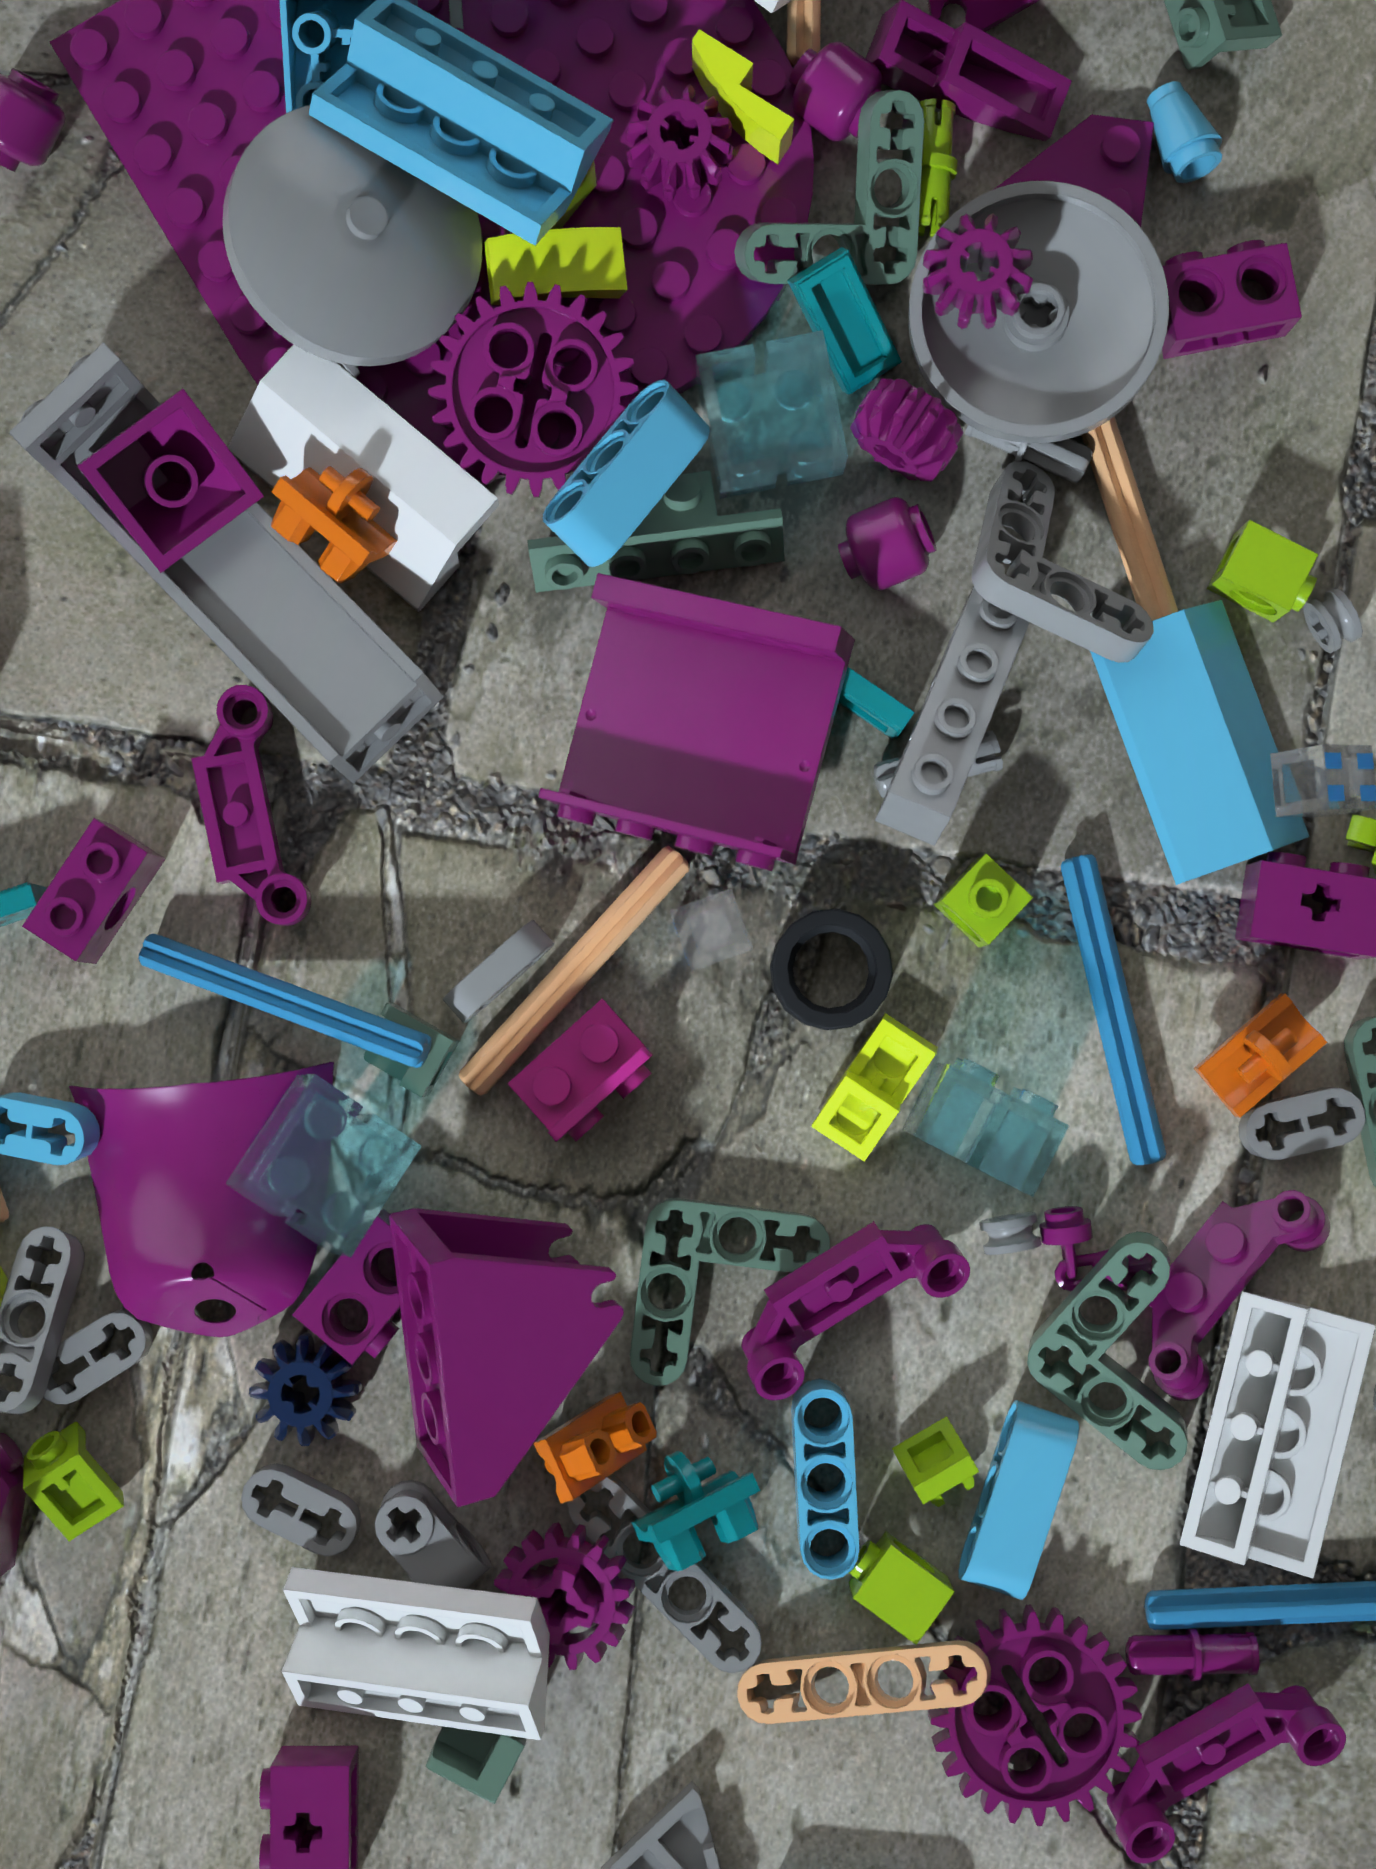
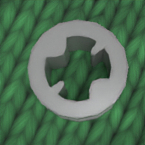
M1333 588L1326 592L1323 602L1312 599L1304 604L1303 612L1308 628L1314 639L1326 652L1333 653L1340 649L1342 639L1353 642L1362 637L1363 630L1358 613L1352 602L1340 589Z
M1016 1213L980 1221V1230L986 1231L989 1236L988 1243L983 1245L984 1254H1008L1041 1246V1238L1035 1236L1032 1232V1225L1037 1222L1036 1213Z

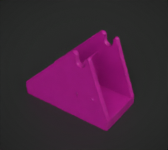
M420 1208L389 1214L417 1448L458 1508L497 1495L624 1316V1310L615 1300L597 1303L591 1300L593 1290L602 1283L613 1281L616 1278V1274L610 1267L581 1265L572 1255L549 1256V1248L554 1241L572 1235L573 1231L566 1223Z

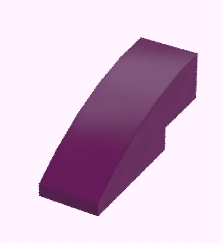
M904 0L897 2L881 16L865 58L878 67L881 72L882 83L894 90L909 92L919 101L936 99V108L941 109L942 99L951 101L956 105L955 115L1041 141L1050 139L1072 82L1067 77L968 22H964L954 29Z

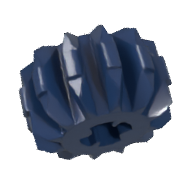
M303 1333L298 1337L296 1351L284 1339L280 1340L272 1347L276 1361L262 1358L255 1366L258 1374L267 1381L251 1386L249 1388V1395L255 1399H268L269 1402L268 1405L264 1406L255 1415L259 1423L267 1422L275 1415L280 1420V1423L275 1429L274 1437L279 1441L284 1440L293 1427H297V1439L301 1446H309L313 1442L316 1429L326 1439H332L339 1432L338 1423L335 1418L350 1421L356 1413V1408L352 1403L343 1397L358 1395L362 1390V1383L354 1379H342V1375L347 1373L356 1362L352 1365L343 1358L335 1364L330 1359L335 1350L325 1342L320 1347L318 1353H315L314 1340L310 1333ZM303 1375L307 1378L308 1386L319 1388V1393L308 1403L305 1402L304 1393L293 1391L292 1387Z

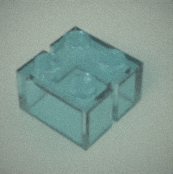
M823 330L766 341L763 362L765 373L754 375L756 356L753 344L696 355V382L704 421L710 427L708 442L720 499L774 489L776 487L777 475L781 474L786 475L788 486L844 474L848 452Z
M956 1058L953 1065L936 1063L902 1130L1033 1197L1069 1128V1125L1053 1117L1058 1106L1024 1088L1020 1090L1013 1087L1010 1095L994 1087L1000 1077L999 1075L966 1058L963 1060Z
M297 1075L225 1184L272 1215L287 1218L284 1223L330 1253L351 1257L416 1156L421 1145L377 1115L359 1114L363 1108L361 1104L318 1075ZM297 1208H298V1209H300L301 1211H303L304 1213H298V1212H295V1211H296Z

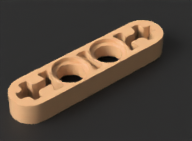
M960 1640L772 1658L756 1663L742 1675L738 1683L737 1698L741 1709L749 1718L764 1724L961 1707L975 1702L985 1692L991 1679V1666L988 1657L980 1647L969 1641ZM953 1655L962 1656L964 1666L976 1668L977 1676L968 1681L966 1691L958 1690V1685L954 1679L935 1680L931 1684L935 1695H925L927 1674L920 1657H930L929 1671L948 1668L953 1663ZM890 1660L899 1661L905 1664L911 1671L913 1687L907 1696L901 1698L891 1697L881 1689L878 1682V1671L884 1662ZM827 1666L835 1667L847 1677L849 1693L843 1702L837 1704L828 1703L817 1694L815 1677L821 1668ZM794 1669L802 1670L800 1692L806 1707L798 1706L800 1693L785 1694L774 1701L773 1708H768V1702L765 1697L755 1696L754 1687L764 1681V1674H769L772 1685H790L798 1680Z

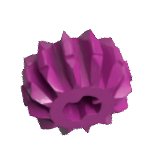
M691 84L684 89L682 99H673L672 93L663 85L658 91L659 106L641 99L637 105V117L640 121L630 122L626 126V140L633 145L627 151V162L631 169H643L640 174V182L645 190L654 187L662 181L663 195L668 201L675 197L677 187L685 186L687 194L696 200L701 194L700 179L708 184L717 186L722 180V170L719 165L729 164L732 161L733 146L726 141L732 135V124L728 117H716L719 103L714 96L696 104L695 88ZM680 137L684 146L689 147L679 150L675 141L669 140Z
M967 213L960 217L959 235L951 229L940 228L936 233V242L939 249L926 250L924 254L923 266L932 273L923 279V291L931 295L941 294L935 304V312L938 316L948 314L955 307L959 309L957 326L961 329L968 327L972 314L980 315L981 322L985 328L990 329L994 327L997 320L996 308L1004 314L1014 316L1020 306L1017 295L1029 293L1033 278L1024 272L1032 264V251L1024 248L1014 249L1021 235L1018 227L1009 228L1001 235L996 233L998 217L994 213L987 216L983 229H976L973 219ZM977 263L981 272H989L987 280L978 281L974 272H966L968 264Z
M881 378L874 389H870L855 412L856 417L850 426L854 437L858 439L857 442L860 448L869 452L874 457L875 462H880L887 466L891 473H901L908 480L932 482L937 474L943 471L958 450V443L964 434L960 424L957 422L955 413L946 409L941 404L940 398L932 397L925 392L922 386L918 388L911 386L905 379Z

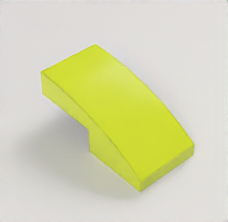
M699 29L692 39V68L708 98L715 97L719 103L718 112L722 117L730 119L732 128L757 151L778 165L792 144L794 118L751 92L753 62Z
M621 227L550 229L535 246L515 234L487 238L484 242L491 305H501L500 287L504 285L511 292L514 301L523 300L527 282H533L538 300L543 301L547 300L555 284L560 286L562 298H577L581 294L586 298H620L628 290Z
M884 1013L823 1105L811 1127L865 1162L899 1113L901 1104L936 1055L938 1047Z

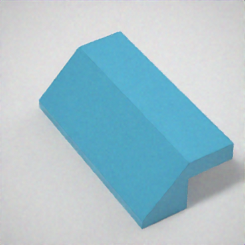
M376 0L355 18L346 64L312 93L309 109L311 117L534 246L565 214L613 123L612 118L407 0Z
M1222 600L1183 609L1153 620L1154 632L1151 639L1137 656L1129 662L1118 663L1090 651L1176 885L1310 837Z

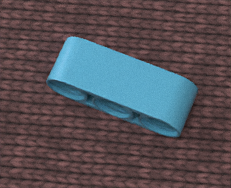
M664 379L650 384L632 400L551 499L544 511L543 522L589 567L603 564L623 546L701 450L710 434V427L668 381Z
M815 1379L807 1381L796 1391L791 1406L797 1536L803 1563L808 1570L819 1578L832 1580L849 1573L858 1561L859 1555L853 1416L846 1395L838 1385L829 1380ZM823 1397L836 1402L839 1406L838 1416L829 1426L822 1428L813 1427L804 1419V1411L807 1405L814 1399ZM823 1463L833 1464L842 1471V1478L838 1486L826 1492L816 1491L807 1483L811 1470ZM826 1529L837 1530L845 1536V1544L835 1555H819L810 1547L811 1541L817 1533Z
M1014 1400L1005 1418L963 1547L958 1571L960 1580L1020 1600L1026 1597L1032 1584L1074 1455L1079 1434L1078 1420Z

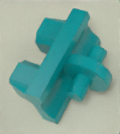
M676 1451L664 1458L667 1478L651 1485V1489L659 1503L674 1495H677L678 1498L631 1522L638 1540L653 1543L657 1553L669 1570L682 1571L701 1561L706 1556L694 1528L695 1525L711 1518L718 1537L723 1543L738 1541L759 1529L749 1497L759 1492L760 1488L753 1473L748 1472L739 1477L735 1471H728L701 1485V1481L716 1474L713 1461L707 1456L691 1464L682 1452Z

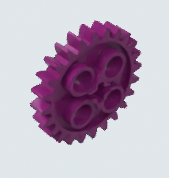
M527 282L524 298L521 301H514L511 292L504 285L500 287L501 306L493 309L481 296L475 298L481 316L475 322L460 313L456 314L455 319L464 332L460 340L441 335L440 342L452 353L450 361H431L430 367L446 377V384L429 388L428 395L435 399L446 401L447 408L437 412L432 416L435 424H453L455 430L447 436L443 444L447 449L465 444L468 450L460 462V466L464 470L473 467L479 461L485 464L481 480L483 484L488 486L499 473L506 475L505 485L507 494L513 495L518 489L521 479L529 480L533 497L540 498L544 480L552 479L559 491L566 482V474L574 472L619 418L626 409V407L620 405V398L630 397L638 393V385L620 381L619 376L634 367L635 363L633 358H614L613 352L624 341V336L620 332L603 337L600 332L608 318L607 313L602 311L589 320L583 317L586 297L582 294L567 308L562 305L561 288L559 285H554L546 301L538 300L533 282ZM506 334H516L522 337L528 345V354L525 360L514 368H503L497 365L492 358V348L495 342ZM543 334H548L551 336L552 342L543 370L542 383L544 388L552 391L549 400L543 398L538 399L536 402L528 444L525 448H518L516 446V438L526 402L524 396L517 392L516 388L519 383L529 384L532 380L539 339ZM569 350H578L584 353L591 363V371L588 377L576 385L561 382L554 373V365L557 358L563 352ZM491 398H502L508 401L513 410V418L510 425L504 431L498 433H489L482 430L477 420L480 406ZM555 413L570 417L576 426V435L573 441L562 449H552L545 446L539 436L543 420Z
M1031 1604L1025 1605L1022 1623L1014 1624L1004 1608L999 1609L1000 1628L994 1631L982 1620H976L975 1626L980 1639L974 1644L980 1647L986 1654L991 1666V1679L984 1693L989 1691L999 1692L1005 1695V1702L1002 1708L992 1715L976 1713L974 1711L975 1702L961 1707L928 1709L930 1723L934 1726L945 1728L931 1738L936 1752H951L942 1762L946 1775L951 1777L964 1773L958 1785L965 1798L974 1795L982 1789L980 1802L984 1812L990 1814L1003 1801L1008 1820L1014 1824L1020 1817L1023 1807L1030 1808L1037 1826L1043 1825L1046 1808L1054 1806L1064 1823L1070 1820L1069 1802L1075 1799L1089 1812L1094 1810L1093 1800L1089 1791L1096 1786L1112 1795L1115 1790L1106 1773L1110 1768L1121 1772H1129L1130 1766L1119 1752L1120 1747H1137L1140 1742L1135 1733L1124 1726V1724L1142 1719V1713L1135 1704L1123 1701L1138 1692L1137 1686L1131 1677H1117L1123 1672L1127 1664L1119 1653L1104 1657L1110 1642L1102 1632L1093 1635L1085 1641L1088 1625L1083 1618L1078 1616L1067 1629H1064L1063 1615L1056 1607H1052L1045 1623L1039 1622ZM958 1635L954 1639L960 1641H968L967 1639L960 1637ZM1054 1657L1059 1660V1669L1051 1679L1042 1682L1029 1678V1671L1038 1659ZM962 1658L960 1661L953 1660V1663L948 1668L942 1670L950 1679L956 1681L958 1690L966 1691L968 1681L977 1676L976 1668L964 1666ZM1004 1665L1013 1667L1036 1708L1042 1713L1052 1734L1067 1756L1064 1763H1056L1031 1719L1026 1716L1017 1696L1001 1673ZM930 1684V1690L932 1692V1695H935ZM1079 1713L1093 1716L1092 1726L1084 1735L1070 1737L1064 1734L1065 1724L1072 1716ZM1032 1748L1039 1751L1038 1759L1031 1768L1024 1771H1015L1008 1767L1011 1756L1017 1750Z

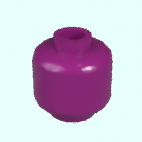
M840 41L827 44L818 53L809 48L800 57L789 78V82L796 86L792 98L793 110L798 117L832 141H841L850 135L858 138L861 108L870 96L881 91V72L878 67Z
M15 68L11 69L8 76L0 74V165L16 172L20 162L30 166H40L47 161L66 119L63 110L56 104L59 94Z
M892 497L848 517L845 526L847 540L838 544L839 554L849 577L854 579L862 575L865 582L877 591L887 589L921 575L929 566V554L937 551L932 531L920 505L916 504L910 507L905 500L899 497Z

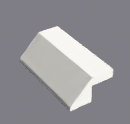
M294 344L260 380L228 445V449L234 457L272 489L280 477L287 475L292 479L309 467L321 475L327 467L332 466L344 477H347L358 468H363L373 477V482L366 496L380 507L378 514L373 520L393 536L397 542L387 556L369 563L366 568L418 612L458 569L460 564L457 552L499 506L498 498L342 366L336 362L304 351Z
M1242 1291L1179 1545L1241 1565H1245L1248 1559H1252L1314 1579L1376 1328L1375 1324L1306 1305Z
M296 1567L291 1568L283 1591L300 1626L282 1673L298 1706L541 1740L545 1727L550 1634L538 1598Z

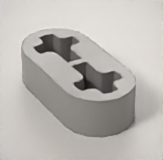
M531 920L453 987L443 998V1001L463 1023L468 1022L541 959L555 943L534 920Z
M1334 1087L1313 1089L1257 1103L1241 1117L1238 1125L1239 1138L1243 1147L1252 1155L1268 1160H1282L1344 1145L1353 1141L1362 1132L1365 1123V1110L1360 1099L1348 1090ZM1328 1099L1331 1100L1333 1106L1345 1107L1346 1118L1337 1121L1338 1132L1335 1133L1331 1126H1309L1307 1118L1326 1112V1100ZM1268 1113L1272 1121H1294L1296 1129L1278 1134L1276 1136L1277 1146L1273 1148L1269 1141L1260 1140L1256 1137V1129L1265 1126L1264 1115Z
M119 1309L102 1316L62 1341L59 1345L43 1398L54 1404L67 1405L79 1400L140 1362L148 1354L153 1344V1331L150 1323L137 1319L127 1309ZM112 1323L119 1330L128 1327L133 1330L135 1338L128 1343L131 1355H128L121 1348L103 1357L97 1348L114 1335L113 1329L110 1326ZM84 1355L90 1366L76 1374L73 1378L77 1388L74 1389L69 1382L58 1385L52 1376L60 1369L56 1359L59 1358L63 1364H69Z
M269 1464L257 1470L244 1485L241 1495L243 1510L247 1517L255 1524L315 1554L323 1556L338 1555L350 1546L359 1533L361 1515L354 1500L346 1494L283 1464ZM273 1480L281 1482L284 1485L281 1495L285 1499L299 1505L298 1508L295 1509L285 1503H279L273 1510L266 1509L262 1506L265 1501V1495L257 1490L258 1486L267 1488ZM331 1508L338 1510L342 1513L339 1518V1524L347 1529L346 1534L336 1531L330 1539L324 1538L319 1534L322 1529V1523L305 1514L306 1509L319 1516H325Z

